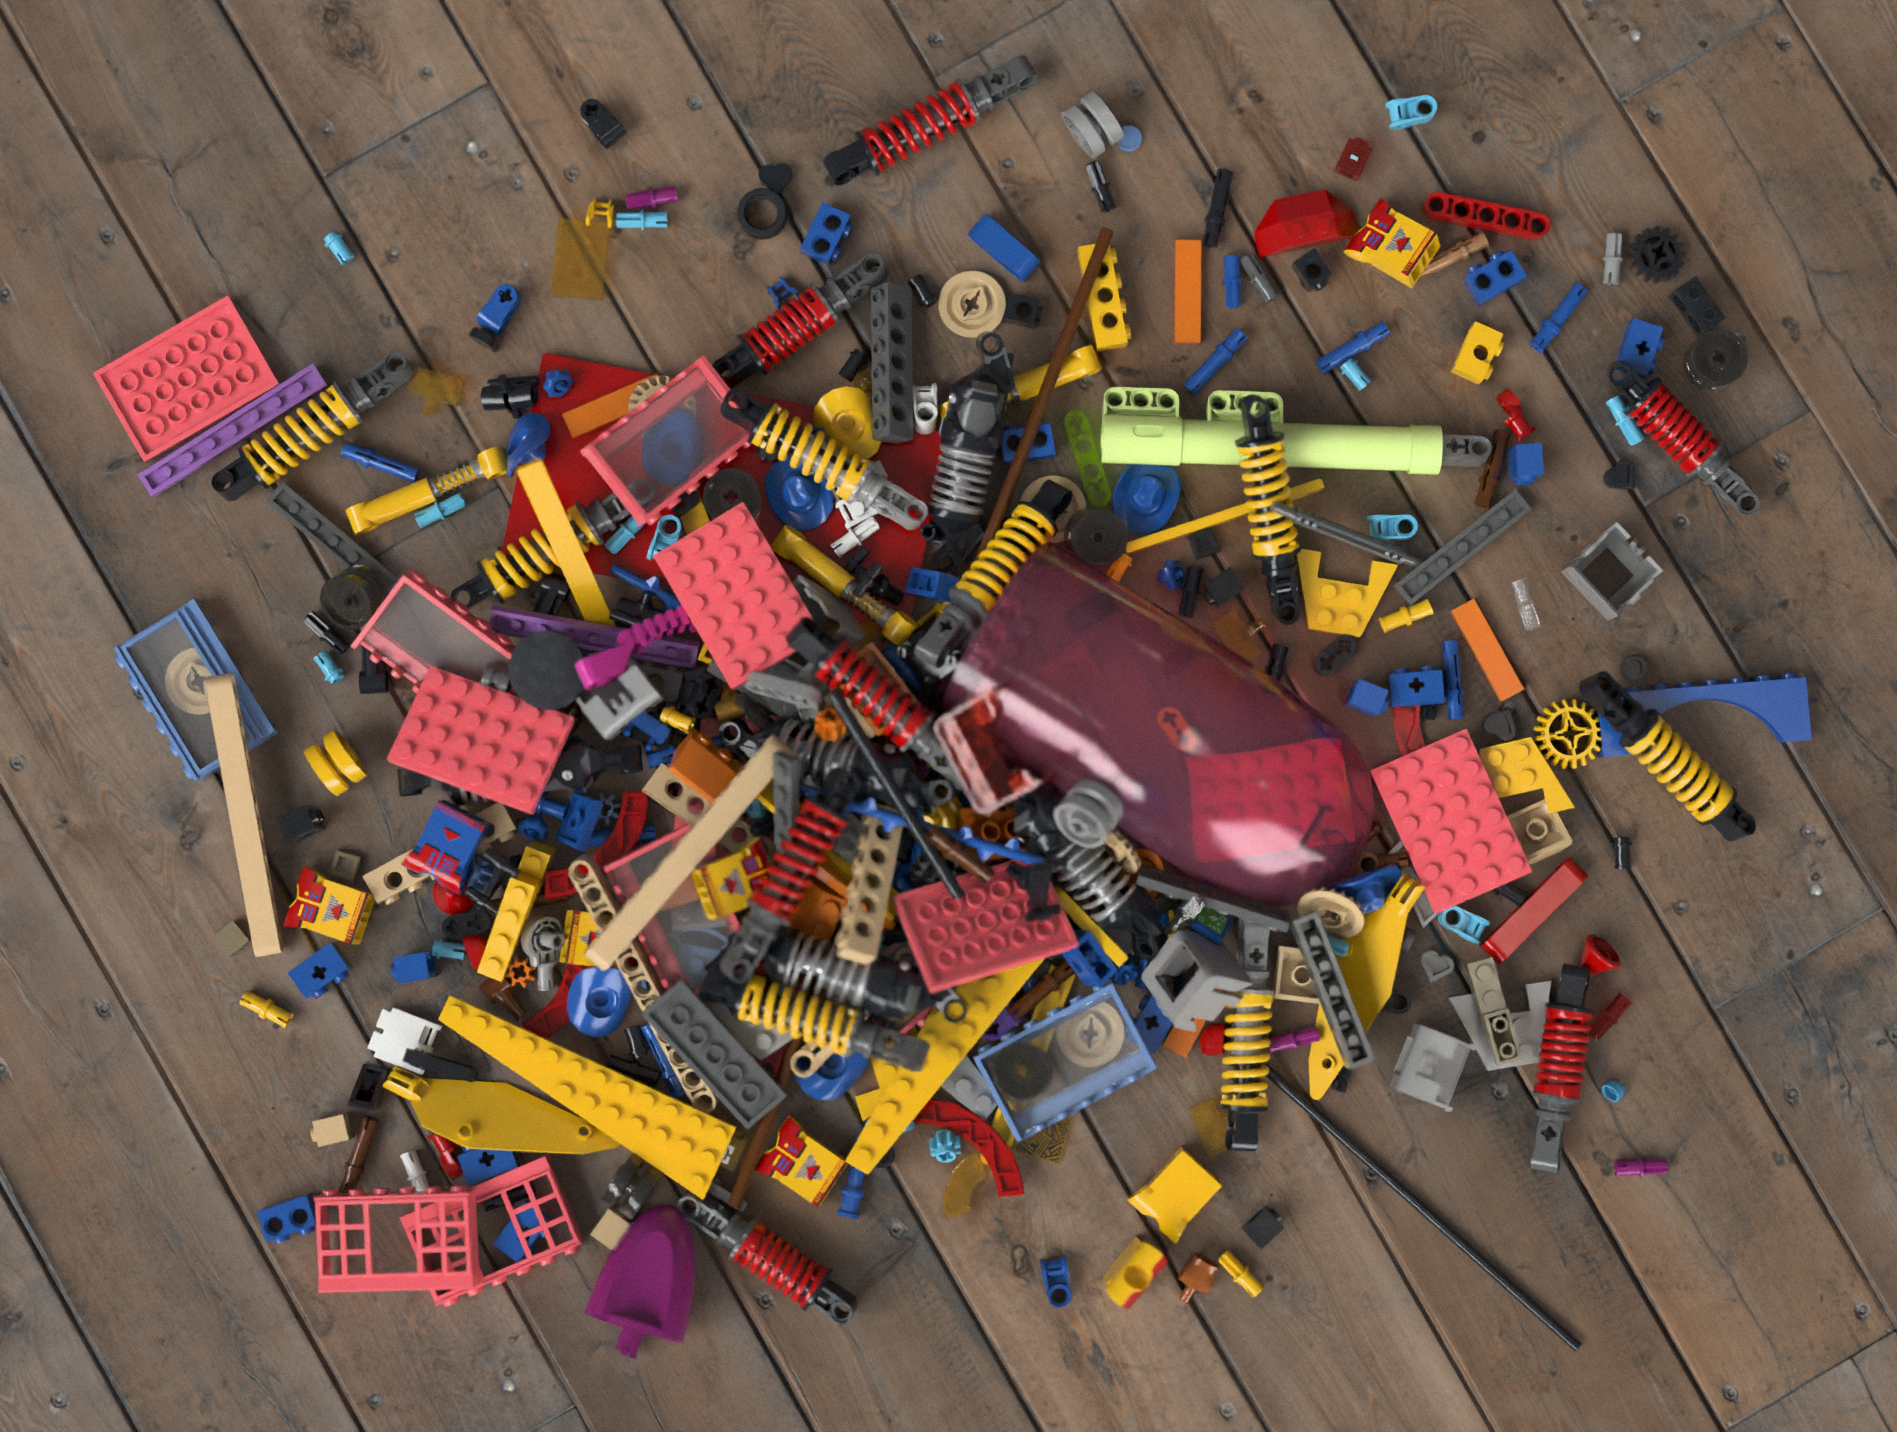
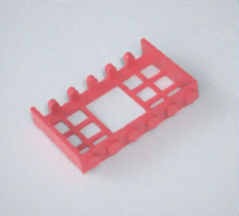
M549 1154L468 1188L475 1189L476 1204L501 1194L527 1258L484 1276L479 1265L480 1284L473 1289H453L442 1294L441 1289L430 1290L435 1305L443 1303L447 1307L460 1301L458 1296L468 1293L469 1297L482 1292V1286L492 1282L493 1286L499 1285L508 1280L506 1276L516 1272L517 1276L531 1271V1265L540 1262L541 1266L555 1261V1255L561 1252L569 1255L580 1250L579 1245L585 1240ZM547 1174L554 1192L536 1200L529 1181ZM524 1184L531 1202L513 1209L506 1191ZM556 1197L563 1216L546 1223L539 1204ZM463 1201L445 1202L446 1216L452 1214L455 1221H461L458 1211L464 1209ZM439 1202L421 1208L422 1222L440 1219ZM533 1207L540 1226L523 1232L515 1214ZM414 1211L400 1217V1221L417 1258ZM566 1221L573 1239L556 1246L549 1227ZM464 1226L458 1227L459 1233L447 1237V1243L462 1237L465 1244ZM430 1227L436 1243L426 1247L441 1246V1236L437 1227ZM543 1230L550 1249L532 1255L526 1237ZM423 1253L424 1272H442V1267L433 1271L426 1253ZM448 1255L449 1271H455V1267L466 1263V1257L452 1263Z
M467 1185L451 1186V1190H441V1186L425 1187V1191H415V1187L410 1186L401 1187L399 1191L390 1192L389 1187L375 1188L374 1192H364V1188L348 1189V1193H339V1189L323 1190V1194L314 1197L319 1293L473 1289L480 1284L475 1189H467ZM463 1201L464 1220L446 1221L445 1202ZM421 1202H439L440 1221L422 1222ZM363 1204L364 1223L346 1224L345 1205ZM369 1204H415L418 1272L373 1273ZM328 1205H339L340 1224H329ZM465 1226L466 1246H447L446 1227ZM440 1227L441 1246L423 1247L422 1228ZM364 1229L365 1248L347 1249L346 1230ZM329 1230H340L341 1249H330ZM441 1252L442 1272H424L423 1253ZM448 1252H466L467 1271H449ZM365 1254L366 1274H348L347 1255ZM330 1255H341L342 1274H331Z

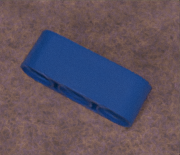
M984 214L967 233L978 246L1021 282H1024L1041 263L1032 252L987 214Z

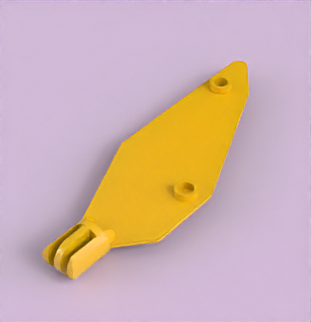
M1406 872L1402 874L1388 897L1384 899L1383 907L1364 914L1366 918L1364 926L1357 935L1349 938H1337L1349 943V949L1345 956L1334 955L1365 1033L1392 995L1407 916L1426 888L1423 884H1418L1416 879L1410 878V875ZM1319 1004L1315 1024L1319 1031L1320 1041L1311 1044L1308 1060L1310 1095L1314 1100H1319L1323 1097L1344 1066L1321 1004ZM1329 1059H1330L1331 1062H1332V1065H1331L1330 1068H1328L1327 1065H1326V1063H1327V1061H1328Z
M395 1065L393 1072H390L387 1077L388 1080L382 1086L384 1089L411 1101L422 1127L468 1149L587 1154L617 1148L621 1145L588 1121L508 1083L423 1078ZM585 1131L588 1134L586 1136H582L579 1133Z

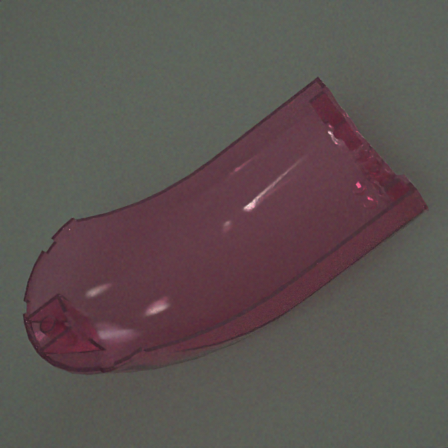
M1050 541L1033 552L1007 584L961 658L941 703L939 716L944 724L952 718L972 715L999 755L998 757L1019 764L1033 778L1053 785L1055 792L1063 797L1067 796L1075 782L1082 779L1093 780L1103 784L1119 798L1123 806V816L1115 826V829L1151 850L1198 882L1275 907L1298 904L1301 896L1306 891H1311L1313 888L1320 890L1322 887L1328 889L1337 884L1356 863L1370 835L1374 800L1369 771L1355 743L1337 724L1239 654Z

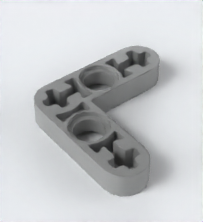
M750 672L745 682V687L753 693L796 704L801 721L805 725L811 723L815 728V715H819L820 710L823 711L825 709L820 691L811 686L759 672Z

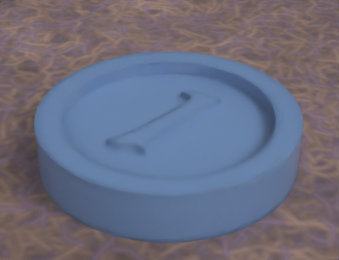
M1123 126L1121 129L1124 137L1117 142V145L1123 151L1132 152L1141 144V132L1134 126Z

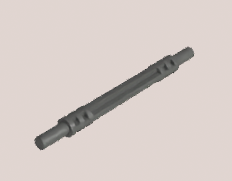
M1273 501L1270 506V511L1290 518L1293 523L1386 558L1397 564L1405 563L1416 568L1425 561L1408 554L1405 549L1383 542L1296 507L1294 509L1276 501Z

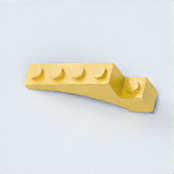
M534 839L526 846L518 868L521 872H519L520 874L516 879L511 877L477 973L500 982L503 981L524 925L545 880V872L551 867L557 848Z

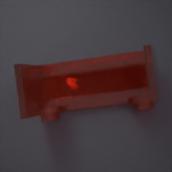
M1010 681L988 689L941 716L934 724L935 735L973 808L981 814L990 813L1060 776L1058 772H1055L1035 781L1031 772L1026 769L1020 768L1011 773L1009 772L986 726L996 719L998 713L993 697L1012 687L1013 685Z

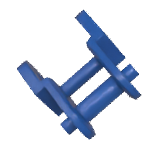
M780 276L781 281L773 287L767 286L769 290L767 294L773 295L776 299L773 302L780 311V299L788 293H794L796 297L799 294L794 286L792 288L789 287L786 283L788 279H783L782 276ZM784 285L787 290L777 297L774 292Z

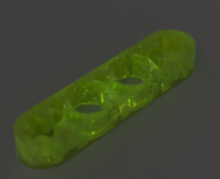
M1072 410L1065 416V431L1087 499L1093 507L1103 508L1107 506L1111 499L1107 478L1086 415L1082 411ZM1072 416L1082 419L1083 422L1079 425L1080 431L1082 433L1086 430L1088 435L1084 434L1077 436L1075 439L1072 438V435L1077 434L1075 427L1068 424L1071 422ZM1087 440L1091 445V450L1086 454L1079 453L1076 449L1078 441ZM1089 464H1093L1099 469L1098 476L1092 479L1084 474V468ZM1102 479L1103 484H1098L1100 492H1105L1107 496L1103 498L1102 503H1099L1098 499L1093 500L1092 498L1096 493L1094 485L1089 488L1088 484L1096 483Z

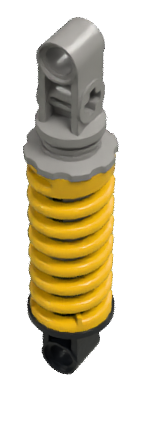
M731 389L726 393L720 406V412L724 418L750 432L747 440L748 443L760 446L763 449L766 446V452L769 454H773L781 447L778 453L780 461L787 460L793 454L790 467L796 469L803 465V475L809 476L812 472H815L814 481L821 483L826 479V489L829 491L835 489L836 486L839 487L836 494L848 504L855 499H859L861 502H864L865 507L874 508L881 515L892 519L905 529L915 530L919 528L927 517L928 508L926 504L907 493L900 486L889 482L885 475L880 476L878 473H875L873 471L874 461L863 458L860 462L861 456L859 453H854L850 457L847 456L849 448L846 445L841 446L837 450L835 448L837 444L836 439L830 438L827 442H824V432L818 431L815 435L811 434L813 426L810 423L805 424L799 431L798 427L801 419L798 416H794L787 424L786 420L789 412L787 409H782L778 406L775 400H772L765 406L740 389ZM729 401L736 402L740 408L731 407ZM908 511H914L919 518L911 517Z
M1239 918L1237 924L1236 960L1253 984L1238 992L1225 990L1226 993L1240 995L1242 999L1234 1008L1225 1005L1226 1008L1233 1010V1014L1225 1016V1021L1232 1024V1028L1224 1030V1035L1231 1038V1042L1223 1045V1049L1231 1052V1056L1224 1057L1222 1062L1224 1065L1233 1066L1234 1070L1222 1072V1078L1232 1080L1233 1084L1222 1085L1221 1092L1232 1094V1099H1230V1095H1222L1218 1108L1228 1110L1227 1131L1225 1135L1227 1150L1255 1152L1258 1146V1113L1268 1111L1269 1109L1266 1093L1256 1091L1265 1090L1269 1085L1268 1081L1258 1077L1269 1073V1068L1259 1063L1270 1059V1054L1264 1051L1263 1048L1269 1047L1271 1040L1264 1037L1263 1034L1269 1033L1272 1027L1270 1024L1265 1023L1264 1020L1272 1017V1011L1269 1009H1271L1275 991L1267 988L1266 979L1269 977V972L1266 969L1270 929L1259 923L1245 922L1241 918ZM1250 953H1255L1254 958H1249Z

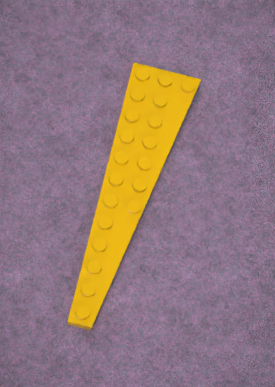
M1045 958L959 984L957 991L969 1004V1011L961 1022L951 1023L944 1017L938 1007H933L916 1037L930 1045V1050L921 1072H911L899 1066L845 1162L867 1175L872 1171ZM952 1003L949 1005V1010L953 1015L959 1016L963 1013V1008L960 1004Z
M450 995L438 1020L701 1199L705 1198L737 1126L455 996Z

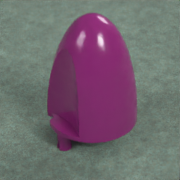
M662 1204L642 1213L624 1231L613 1247L590 1293L584 1314L622 1327L616 1347L614 1348L620 1351V1355L627 1357L629 1354L630 1358L636 1359L642 1336L645 1337V1335L677 1343H683L693 1301L696 1266L692 1232L687 1219L681 1211L672 1205Z

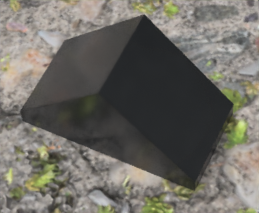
M363 1064L348 1101V1106L371 1111L380 1109L385 1090L382 1086L387 1080L389 1069Z

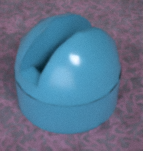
M1611 1079L1602 1086L1603 1095L1611 1102H1618L1625 1093V1085H1621L1619 1079Z

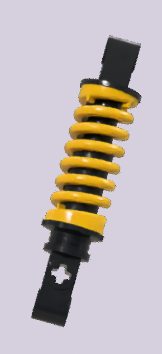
M1251 394L1246 396L1241 402L1240 407L1245 436L1236 439L1235 446L1242 456H1248V458L1240 460V466L1242 468H1252V471L1242 474V480L1245 482L1254 481L1253 485L1244 488L1245 495H1252L1253 498L1246 501V507L1255 511L1248 515V520L1257 524V526L1250 528V534L1254 536L1252 558L1262 561L1261 574L1266 576V587L1273 616L1284 625H1292L1300 616L1297 582L1294 571L1298 567L1297 562L1294 561V555L1300 552L1301 545L1294 539L1298 532L1290 518L1270 511L1273 501L1291 508L1294 507L1293 501L1288 499L1292 494L1291 488L1286 485L1290 480L1289 474L1285 472L1288 464L1282 458L1286 452L1283 446L1285 434L1273 431L1270 407L1267 401L1258 395ZM1259 402L1260 410L1256 414H1251V405ZM1290 605L1289 614L1281 616V609L1284 606Z
M1606 671L1598 672L1580 682L1579 691L1581 696L1611 724V727L1616 732L1621 733L1619 744L1623 748L1625 747L1632 755L1640 753L1638 761L1641 764L1649 763L1647 770L1652 774L1658 773L1657 780L1660 783L1667 782L1666 789L1669 792H1676L1675 797L1678 801H1686L1685 808L1688 811H1692L1691 814L1700 825L1712 824L1730 842L1752 835L1755 832L1756 822L1753 816L1747 813L1735 801L1737 790L1724 779L1719 778V774L1715 770L1710 769L1709 764L1705 760H1701L1700 755L1696 751L1691 750L1687 742L1681 741V736L1677 732L1672 731V727L1665 723V720L1656 709L1645 711L1643 705L1635 701L1628 691L1623 689Z

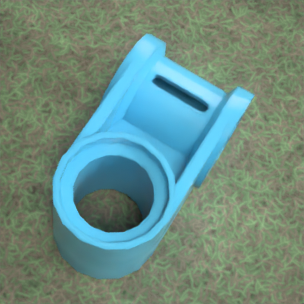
M1429 95L1400 98L1385 103L1390 113V130H1398L1430 122L1437 110L1436 100ZM1426 104L1430 107L1431 112L1429 114H1422L1419 112L1418 106Z
M1407 514L1367 516V521L1370 523V536L1383 542L1408 540L1413 537L1418 528L1416 519ZM1399 522H1409L1412 531L1409 534L1401 533L1398 528Z
M666 515L660 519L649 546L648 560L654 558L653 555L657 554L658 550H663L681 539L684 526L679 518L674 515ZM674 520L677 523V530L673 534H667L664 530L666 522Z
M1457 906L1442 911L1437 915L1441 926L1478 946L1481 943L1479 939L1485 927L1491 923ZM1450 910H1454L1457 914V919L1453 924H1449L1446 921V914Z

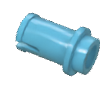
M333 231L324 238L326 248L329 247L340 261V264L344 265L351 261V258H354L355 255L342 240L343 235Z
M1351 357L1340 366L1341 374H1345L1357 387V390L1360 391L1372 380L1358 366V360L1354 361Z
M328 650L320 652V657H314L313 660L326 676V682H330L333 685L344 678L343 668L337 666Z
M440 938L439 941L434 940L432 956H437V959L447 957L464 960L463 952L454 951H465L464 943L443 941V938Z

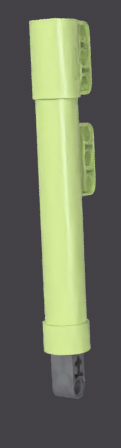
M1111 387L1104 394L1102 408L1101 463L1179 466L1180 463L1240 465V460L1248 458V456H1242L1235 446V440L1245 436L1242 413L1238 405L1241 404L1246 396L1251 394L1258 395L1267 401L1269 405H1273L1277 409L1270 411L1273 431L1285 434L1283 446L1286 452L1282 458L1287 461V467L1407 471L1408 474L1438 475L1441 466L1480 467L1486 463L1492 450L1491 442L1486 437L1443 435L1440 425L1410 424L1409 427L1283 423V400L1280 395L1273 392L1214 391L1208 398L1206 420L1182 419L1179 416V396L1174 390L1167 388ZM1112 399H1116L1120 401L1121 404L1118 406L1111 405L1109 401ZM1137 400H1142L1146 402L1147 405L1140 407L1137 406L1134 402H1136ZM1169 401L1173 406L1166 408L1161 405V402ZM1259 402L1251 405V414H1256L1260 410ZM1221 403L1225 408L1216 409L1212 404ZM1479 448L1484 454L1477 455L1472 449Z

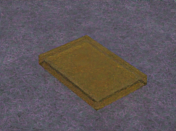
M558 218L551 296L603 301L610 236L608 223L591 221L590 226H586V221Z

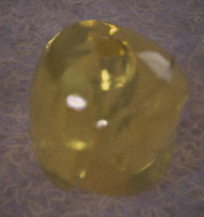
M862 371L854 377L853 387L861 389L867 394L869 399H872V372Z

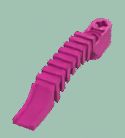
M678 606L674 612L672 609L667 610L663 616L661 613L657 614L652 620L650 618L645 619L641 625L639 623L633 624L630 630L625 629L620 632L616 639L619 644L618 647L586 657L577 662L575 667L585 689L591 690L620 680L619 677L630 669L627 661L631 652L635 650L637 655L643 653L644 646H651L654 638L656 641L662 639L664 631L667 636L673 635L674 628L676 627L679 634L683 633L686 625H688L690 633L696 632V628L683 606Z

